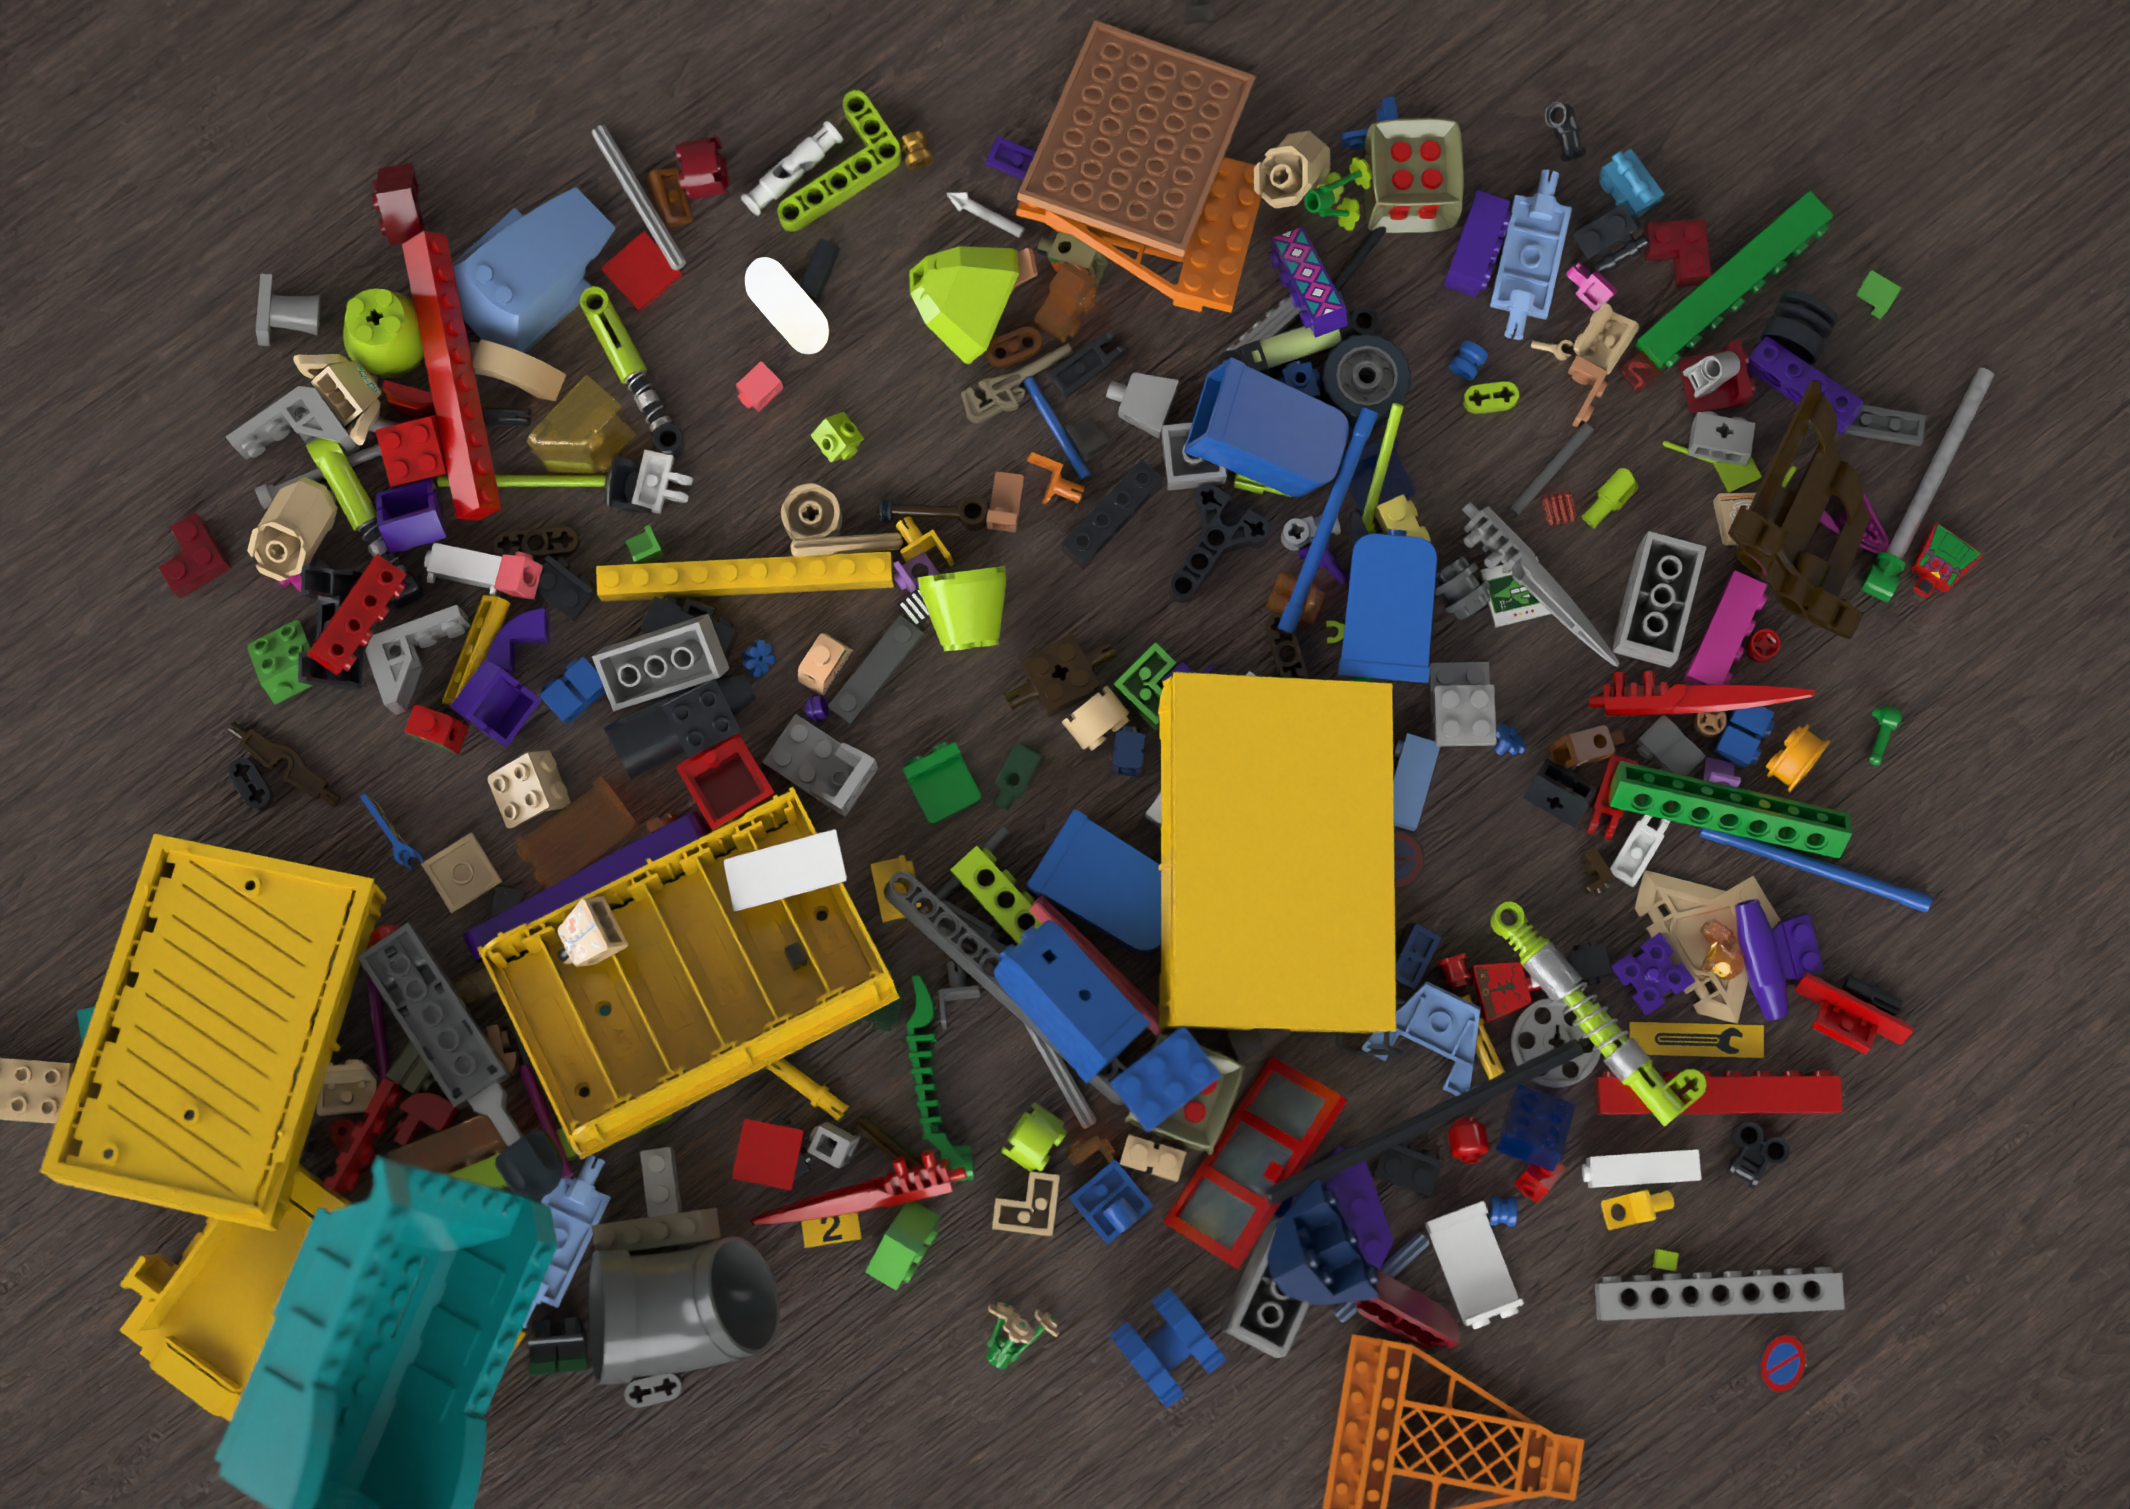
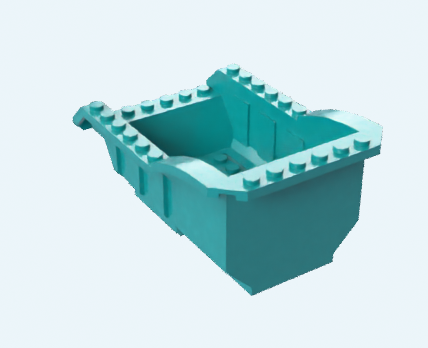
M378 1156L373 1168L376 1185L368 1201L335 1210L333 1213L319 1207L274 1309L275 1321L214 1458L222 1463L219 1476L270 1509H473L480 1484L485 1454L487 1421L483 1418L490 1406L491 1399L502 1378L503 1371L515 1348L516 1341L527 1320L528 1313L558 1246L550 1206L530 1197Z

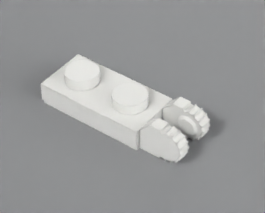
M1644 814L1641 820L1634 826L1609 869L1613 875L1629 886L1634 887L1663 840V834L1671 820L1662 818L1657 830H1654L1647 826L1652 817Z

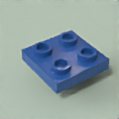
M1113 1160L1069 1197L1070 1201L1107 1245L1153 1207L1152 1203L1116 1160Z

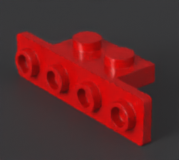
M1805 973L1795 986L1794 991L1820 1004L1812 1028L1865 1055L1871 1049L1876 1033L1902 1045L1913 1032L1914 1027L1902 1019L1894 1017L1878 1009L1873 1004L1866 1003L1850 995L1845 990H1840L1824 982L1817 976Z

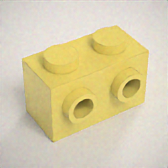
M1404 494L1377 506L1375 517L1385 535H1388V529L1405 530L1408 537H1419L1431 542L1424 526L1420 527L1415 518L1418 516L1415 505L1411 500L1407 501Z

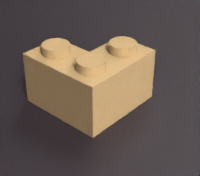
M1030 1172L1026 1202L996 1198L992 1229L1053 1237L1060 1175Z

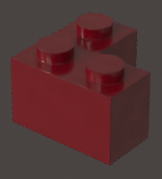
M413 163L378 168L377 179L373 180L375 192L372 193V200L375 210H380L382 218L379 219L382 236L387 235L390 246L403 244L425 231L418 202L419 186Z
M1706 219L1647 223L1642 235L1645 234L1650 245L1643 248L1644 261L1673 259L1676 287L1700 286L1711 276Z
M193 513L170 527L183 552L158 566L172 592L177 596L183 598L232 569L207 524L198 514Z

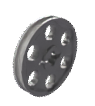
M1551 998L1535 1002L1527 1007L1517 1018L1511 1033V1052L1517 1066L1554 1049V1046L1549 1045L1548 1041L1554 1038L1556 1025L1558 1026V1038L1564 1041V1043L1572 1039L1579 1041L1583 1036L1584 1032L1578 1025L1570 1026L1565 1022L1562 1011L1567 1004L1562 998L1556 1002H1553ZM1543 1007L1550 1012L1551 1016L1547 1024H1539L1535 1020L1534 1013L1536 1009ZM1528 1032L1533 1035L1535 1042L1531 1049H1523L1519 1045L1518 1038L1521 1033ZM1599 1049L1592 1050L1590 1053L1583 1052L1581 1056L1571 1060L1578 1067V1073L1574 1078H1568L1563 1074L1562 1064L1548 1071L1544 1076H1538L1531 1081L1550 1088H1562L1576 1084L1593 1071L1598 1063L1601 1052Z

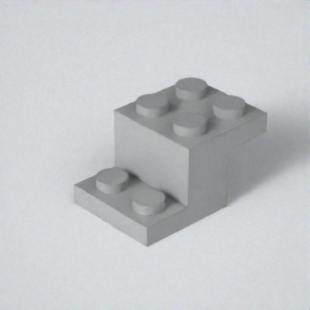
M1489 662L1430 663L1431 723H1435V746L1496 745L1494 685H1490Z

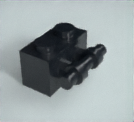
M1628 200L1623 201L1573 233L1587 259L1600 252L1603 259L1594 264L1596 271L1600 274L1608 269L1612 271L1619 266V262L1630 256L1635 257L1639 255L1641 249L1650 245L1645 234L1637 239H1634L1631 234L1642 224ZM1622 238L1625 246L1612 253L1609 246Z

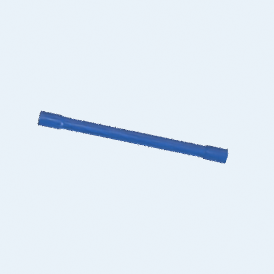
M1363 407L1360 411L1353 429L1352 439L1291 598L1286 604L1279 622L1278 629L1291 634L1295 633L1303 612V605L1365 443L1369 439L1378 413Z
M1700 828L1699 837L1723 845H1730L1877 894L1926 913L1932 903L1933 897L1931 895L1910 888H1902L1771 843Z

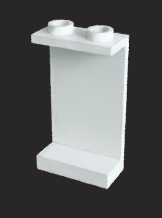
M1484 1201L1425 1222L1464 1326L1472 1324L1473 1329L1490 1324L1489 1317L1500 1314L1501 1318L1514 1315L1519 1312L1517 1307L1524 1305L1523 1300L1518 1298L1486 1215L1488 1210Z

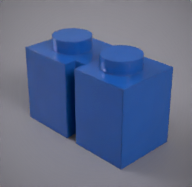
M584 656L580 660L574 659L564 668V676L561 679L556 680L553 678L547 682L542 688L543 693L539 695L566 726L606 692L598 672Z
M1763 706L1733 710L1712 754L1732 762L1742 769L1746 768L1750 763L1755 764L1762 751V748L1758 747L1761 738H1768L1775 725L1771 721L1775 712Z

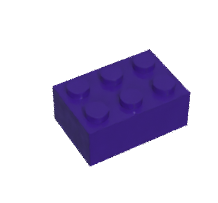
M1477 190L1443 287L1475 298L1479 289L1485 291L1494 268L1489 263L1495 264L1503 242L1501 238H1504L1513 214L1508 211L1511 201Z

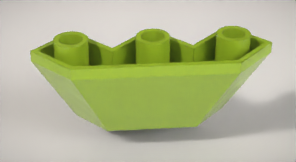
M958 246L926 256L909 271L910 294L925 324L966 364H970L982 355L989 346L1019 275L1018 251L1013 248Z

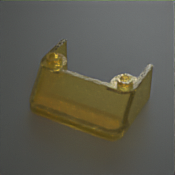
M586 374L531 432L527 443L539 462L549 472L598 474L601 471L606 473L609 470L613 457L617 456L637 434L615 415L622 406Z

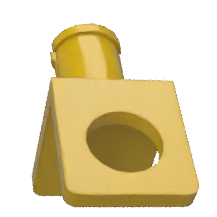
M911 516L903 518L909 529L905 527L901 520L896 524V529L908 543V546L900 551L905 563L936 545L950 566L954 565L950 553L933 529L923 535Z
M1648 1190L1603 1200L1601 1201V1207L1607 1229L1613 1230L1655 1220L1656 1212L1673 1209L1674 1199L1668 1190L1650 1195ZM1614 1204H1620L1625 1210V1217L1621 1221L1615 1220L1611 1215V1208Z

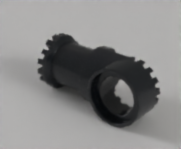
M1554 102L1546 109L1545 121L1547 125L1553 128L1555 137L1560 141L1562 149L1561 160L1568 162L1572 161V158L1574 160H1577L1576 157L1580 159L1586 154V149L1582 148L1578 134L1581 130L1580 126L1577 125L1575 111L1569 104ZM1559 108H1562L1564 110V119L1558 124L1555 121V113Z

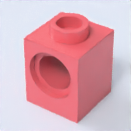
M762 361L736 384L740 393L737 396L738 399L748 409L753 406L758 412L784 389L781 380Z
M516 552L515 556L503 554L494 588L511 597L534 599L543 566L533 561V556L527 553Z

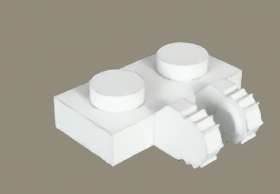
M644 450L632 504L650 508L652 512L661 514L665 498L675 502L686 503L689 497L683 492L667 490L669 481L683 486H690L693 478L671 472L674 462L672 455Z

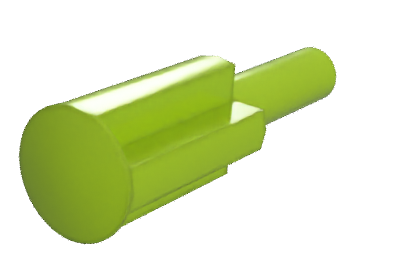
M1238 473L1235 475L1233 488L1262 495L1264 491L1291 497Z

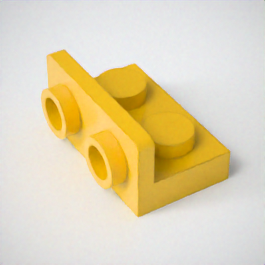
M900 855L899 858L870 864L882 922L906 918L885 898L884 887L897 872H908L916 878L912 860L906 861L905 855ZM894 883V888L898 893H906V888L903 884ZM916 903V907H922V904Z

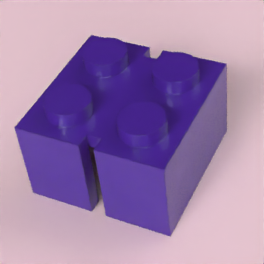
M432 477L375 493L378 528L389 554L407 551L412 547L426 543H435L440 539L446 538L443 503Z
M485 659L450 708L471 722L488 737L507 748L538 706L541 699L502 668Z

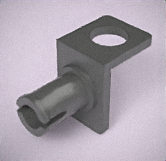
M954 960L946 963L949 988L938 990L943 1030L947 1029L945 1001L980 997L979 986H967L966 971L959 964H957L958 972H955Z

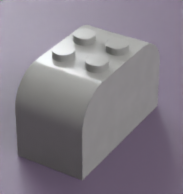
M1650 531L1647 532L1639 544L1631 568L1613 638V653L1669 668L1678 660L1706 546Z
M1282 1218L1273 1220L1259 1239L1229 1303L1221 1325L1223 1332L1275 1358L1286 1357L1310 1304L1287 1297L1272 1279L1267 1254L1276 1225Z

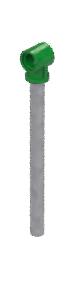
M1978 368L1887 552H1880L1876 558L1878 563L1877 565L1873 564L1860 588L1861 591L1885 603H1888L1901 579L1898 574L1903 572L1906 567V563L1902 559L1994 377V373L1990 370Z

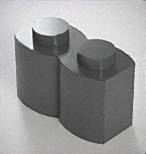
M1665 715L1660 717L1636 741L1639 746L1637 751L1644 759L1655 761L1660 767L1658 770L1687 776L1706 757Z

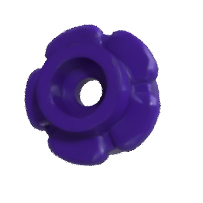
M809 695V700L804 704L807 717L809 719L813 718L815 722H821V719L827 718L829 715L826 699L823 695Z

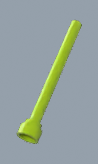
M1393 403L1362 515V521L1369 534H1376L1373 519L1404 408L1399 403Z

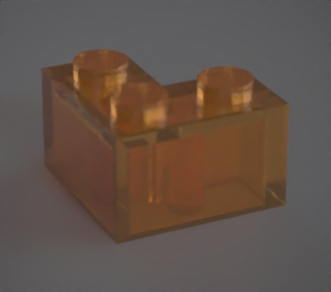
M1065 261L1050 284L1049 296L1035 316V326L1064 343L1068 336L1073 338L1081 326L1079 319L1084 312L1088 314L1092 310L1097 300L1095 298L1097 292L1095 290V278Z

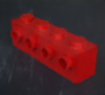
M376 554L307 655L336 675L342 669L348 671L357 659V656L353 653L358 645L364 647L372 637L374 632L369 629L375 621L381 623L389 612L390 608L386 604L390 598L394 597L397 599L404 590L406 584L402 581L407 574Z

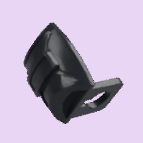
M620 456L613 457L609 473H606L604 484L606 487L605 503L607 506L630 513L651 514L652 509L632 504L641 463Z

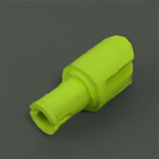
M1626 468L1618 469L1597 491L1598 500L1581 516L1582 519L1592 528L1596 529L1611 510L1619 511L1638 490V484L1633 474Z

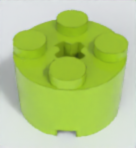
M1033 1102L1030 1106L1035 1110L1031 1114L1025 1111L1007 1138L1011 1143L1009 1149L1003 1146L1001 1153L1030 1172H1033L1035 1169L1041 1172L1051 1157L1047 1154L1053 1144L1058 1146L1067 1131L1063 1128L1065 1123L1063 1120L1036 1102Z

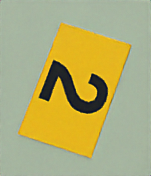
M858 1212L801 1221L805 1248L861 1239Z

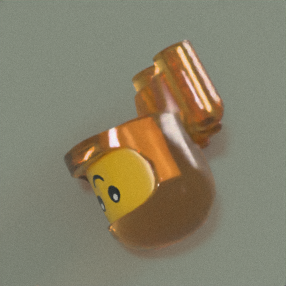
M1715 919L1710 923L1706 922L1700 932L1705 935V938L1712 946L1705 956L1701 969L1705 972L1712 971L1723 980H1732L1741 973L1745 964L1742 953L1728 943L1735 939L1733 931Z

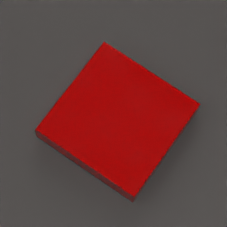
M645 231L601 267L602 272L638 312H641L683 276L680 270L672 269L661 249Z
M744 1119L732 1179L792 1190L804 1130Z

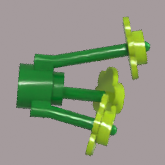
M1358 157L1352 159V164L1349 166L1350 175L1341 178L1337 172H1328L1325 182L1322 185H1318L1315 189L1309 190L1304 196V203L1308 211L1311 213L1319 212L1322 218L1338 216L1339 226L1345 227L1347 231H1352L1355 228V222L1360 219L1359 202L1356 199L1346 197L1343 199L1342 204L1338 205L1337 210L1330 209V207L1340 201V194L1345 191L1344 184L1354 179L1357 185H1362L1365 189L1371 187L1370 180L1373 179L1372 169L1365 159H1359Z

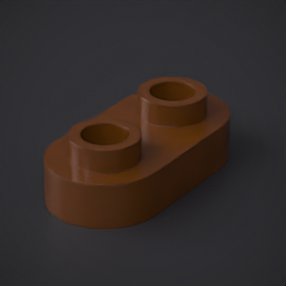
M1027 326L996 337L990 341L986 350L987 360L996 368H1005L1031 358L1041 350V335L1035 328ZM1025 340H1031L1033 345L1026 348L1022 343ZM1003 350L1006 356L1004 358H997L995 356L996 352Z

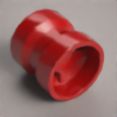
M1759 630L1747 642V655L1751 660L1758 663H1765L1771 660L1780 650V638L1773 630Z

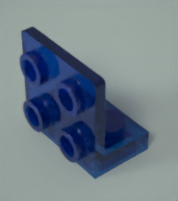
M1396 438L1377 506L1403 494L1405 498L1415 494V489L1397 454L1399 443ZM1383 439L1364 447L1349 485V490L1361 515H1363Z

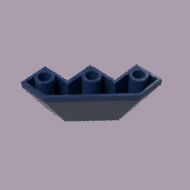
M1319 1179L1308 1187L1276 1225L1267 1254L1272 1279L1287 1297L1315 1305L1376 1299L1380 1297L1377 1283L1380 1282L1378 1274L1373 1266H1369L1358 1245L1359 1239L1355 1230L1348 1226L1338 1207L1339 1201L1331 1187L1327 1189Z

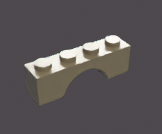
M717 1208L592 1225L595 1251H633L721 1238Z

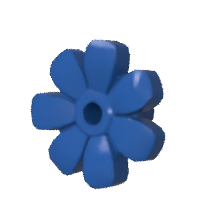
M754 640L753 647L748 646L742 654L744 668L750 669V675L754 677L767 674L769 671L767 664L773 665L775 663V655L770 654L772 646L764 640Z
M1501 723L1497 725L1496 737L1499 738V742L1494 746L1497 754L1503 755L1507 750L1512 755L1518 752L1522 754L1527 747L1521 736H1516L1518 730L1512 725L1509 727Z

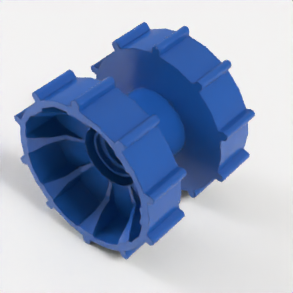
M1167 1288L1151 1301L1167 1323L1143 1342L1128 1322L1124 1323L1110 1335L1115 1344L1166 1408L1170 1407L1185 1394L1170 1376L1169 1372L1191 1354L1208 1374L1226 1361L1221 1351L1170 1288Z

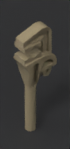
M1067 343L1018 371L983 379L978 382L980 391L986 395V401L989 403L982 407V401L975 396V392L971 387L961 392V398L968 419L973 423H982L1002 411L1017 410L1019 407L1018 402L1022 401L1025 397L1024 390L1018 388L1022 381L1073 354L1070 345Z

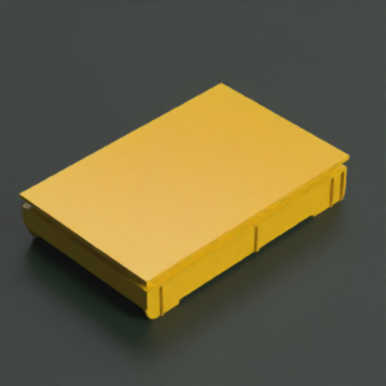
M1174 672L1173 677L1163 681L1164 687L1161 692L1158 708L1159 739H1161V865H1158V871H1161V974L1159 975L1158 1029L1181 1028L1183 1026L1186 1029L1224 1030L1275 1028L1290 1029V1031L1361 1034L1396 1031L1392 683Z

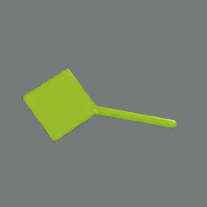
M1668 441L1663 442L1664 447L1688 454V448ZM1751 456L1745 466L1699 458L1714 464L1728 493L1762 478Z

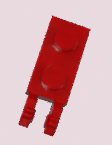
M1616 754L1611 755L1608 759L1592 807L1594 811L1587 828V833L1594 834L1598 828L1601 813L1611 816L1604 832V838L1612 840L1618 820L1622 818L1624 810L1610 807L1609 786L1620 761L1635 765L1640 764Z

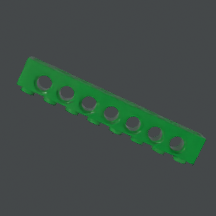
M1620 761L1609 786L1610 807L1804 850L1823 856L1840 859L1852 835L1851 813Z

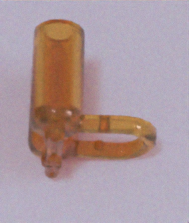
M1280 571L1265 608L1277 613H1283L1286 604L1291 598L1298 577ZM1311 584L1299 622L1307 621L1313 624L1318 611L1321 612L1323 606L1321 604L1326 596V592L1319 590V587L1315 584Z

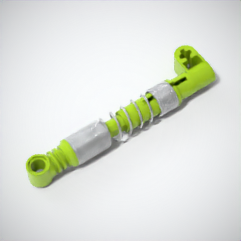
M1504 902L1499 905L1490 920L1493 931L1503 936L1505 940H1511L1509 945L1512 946L1514 944L1515 947L1513 949L1515 952L1520 951L1518 955L1521 958L1520 963L1537 981V984L1543 988V991L1549 995L1553 1002L1561 998L1564 1000L1567 1006L1563 1009L1562 1014L1570 1011L1575 1013L1577 1018L1572 1023V1026L1578 1025L1584 1032L1583 1038L1588 1037L1593 1042V1050L1599 1049L1605 1056L1603 1062L1610 1067V1070L1616 1074V1077L1620 1079L1623 1085H1629L1663 1126H1666L1703 1095L1706 1090V1079L1703 1074L1694 1069H1687L1678 1074L1669 1083H1666L1652 1067L1653 1061L1650 1056L1644 1052V1049L1638 1045L1634 1038L1629 1039L1627 1037L1628 1031H1622L1618 1027V1019H1612L1606 1013L1608 1007H1601L1598 1002L1593 1005L1597 999V994L1589 997L1585 996L1583 991L1587 987V982L1576 985L1582 980V977L1566 961V958L1560 954L1559 949L1553 945V942L1542 936L1537 937L1538 931L1531 930L1533 928L1532 924L1527 926L1529 921L1526 919L1522 907L1514 902ZM1508 913L1512 915L1514 925H1505L1501 920V914ZM1690 1081L1693 1087L1681 1096L1686 1103L1684 1104L1669 1086L1671 1085L1677 1092Z

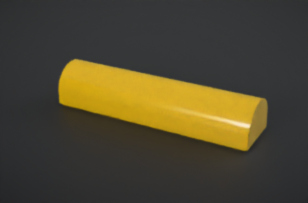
M482 596L442 704L450 707L483 661L487 660L491 644L502 628L511 605L510 602L497 596Z

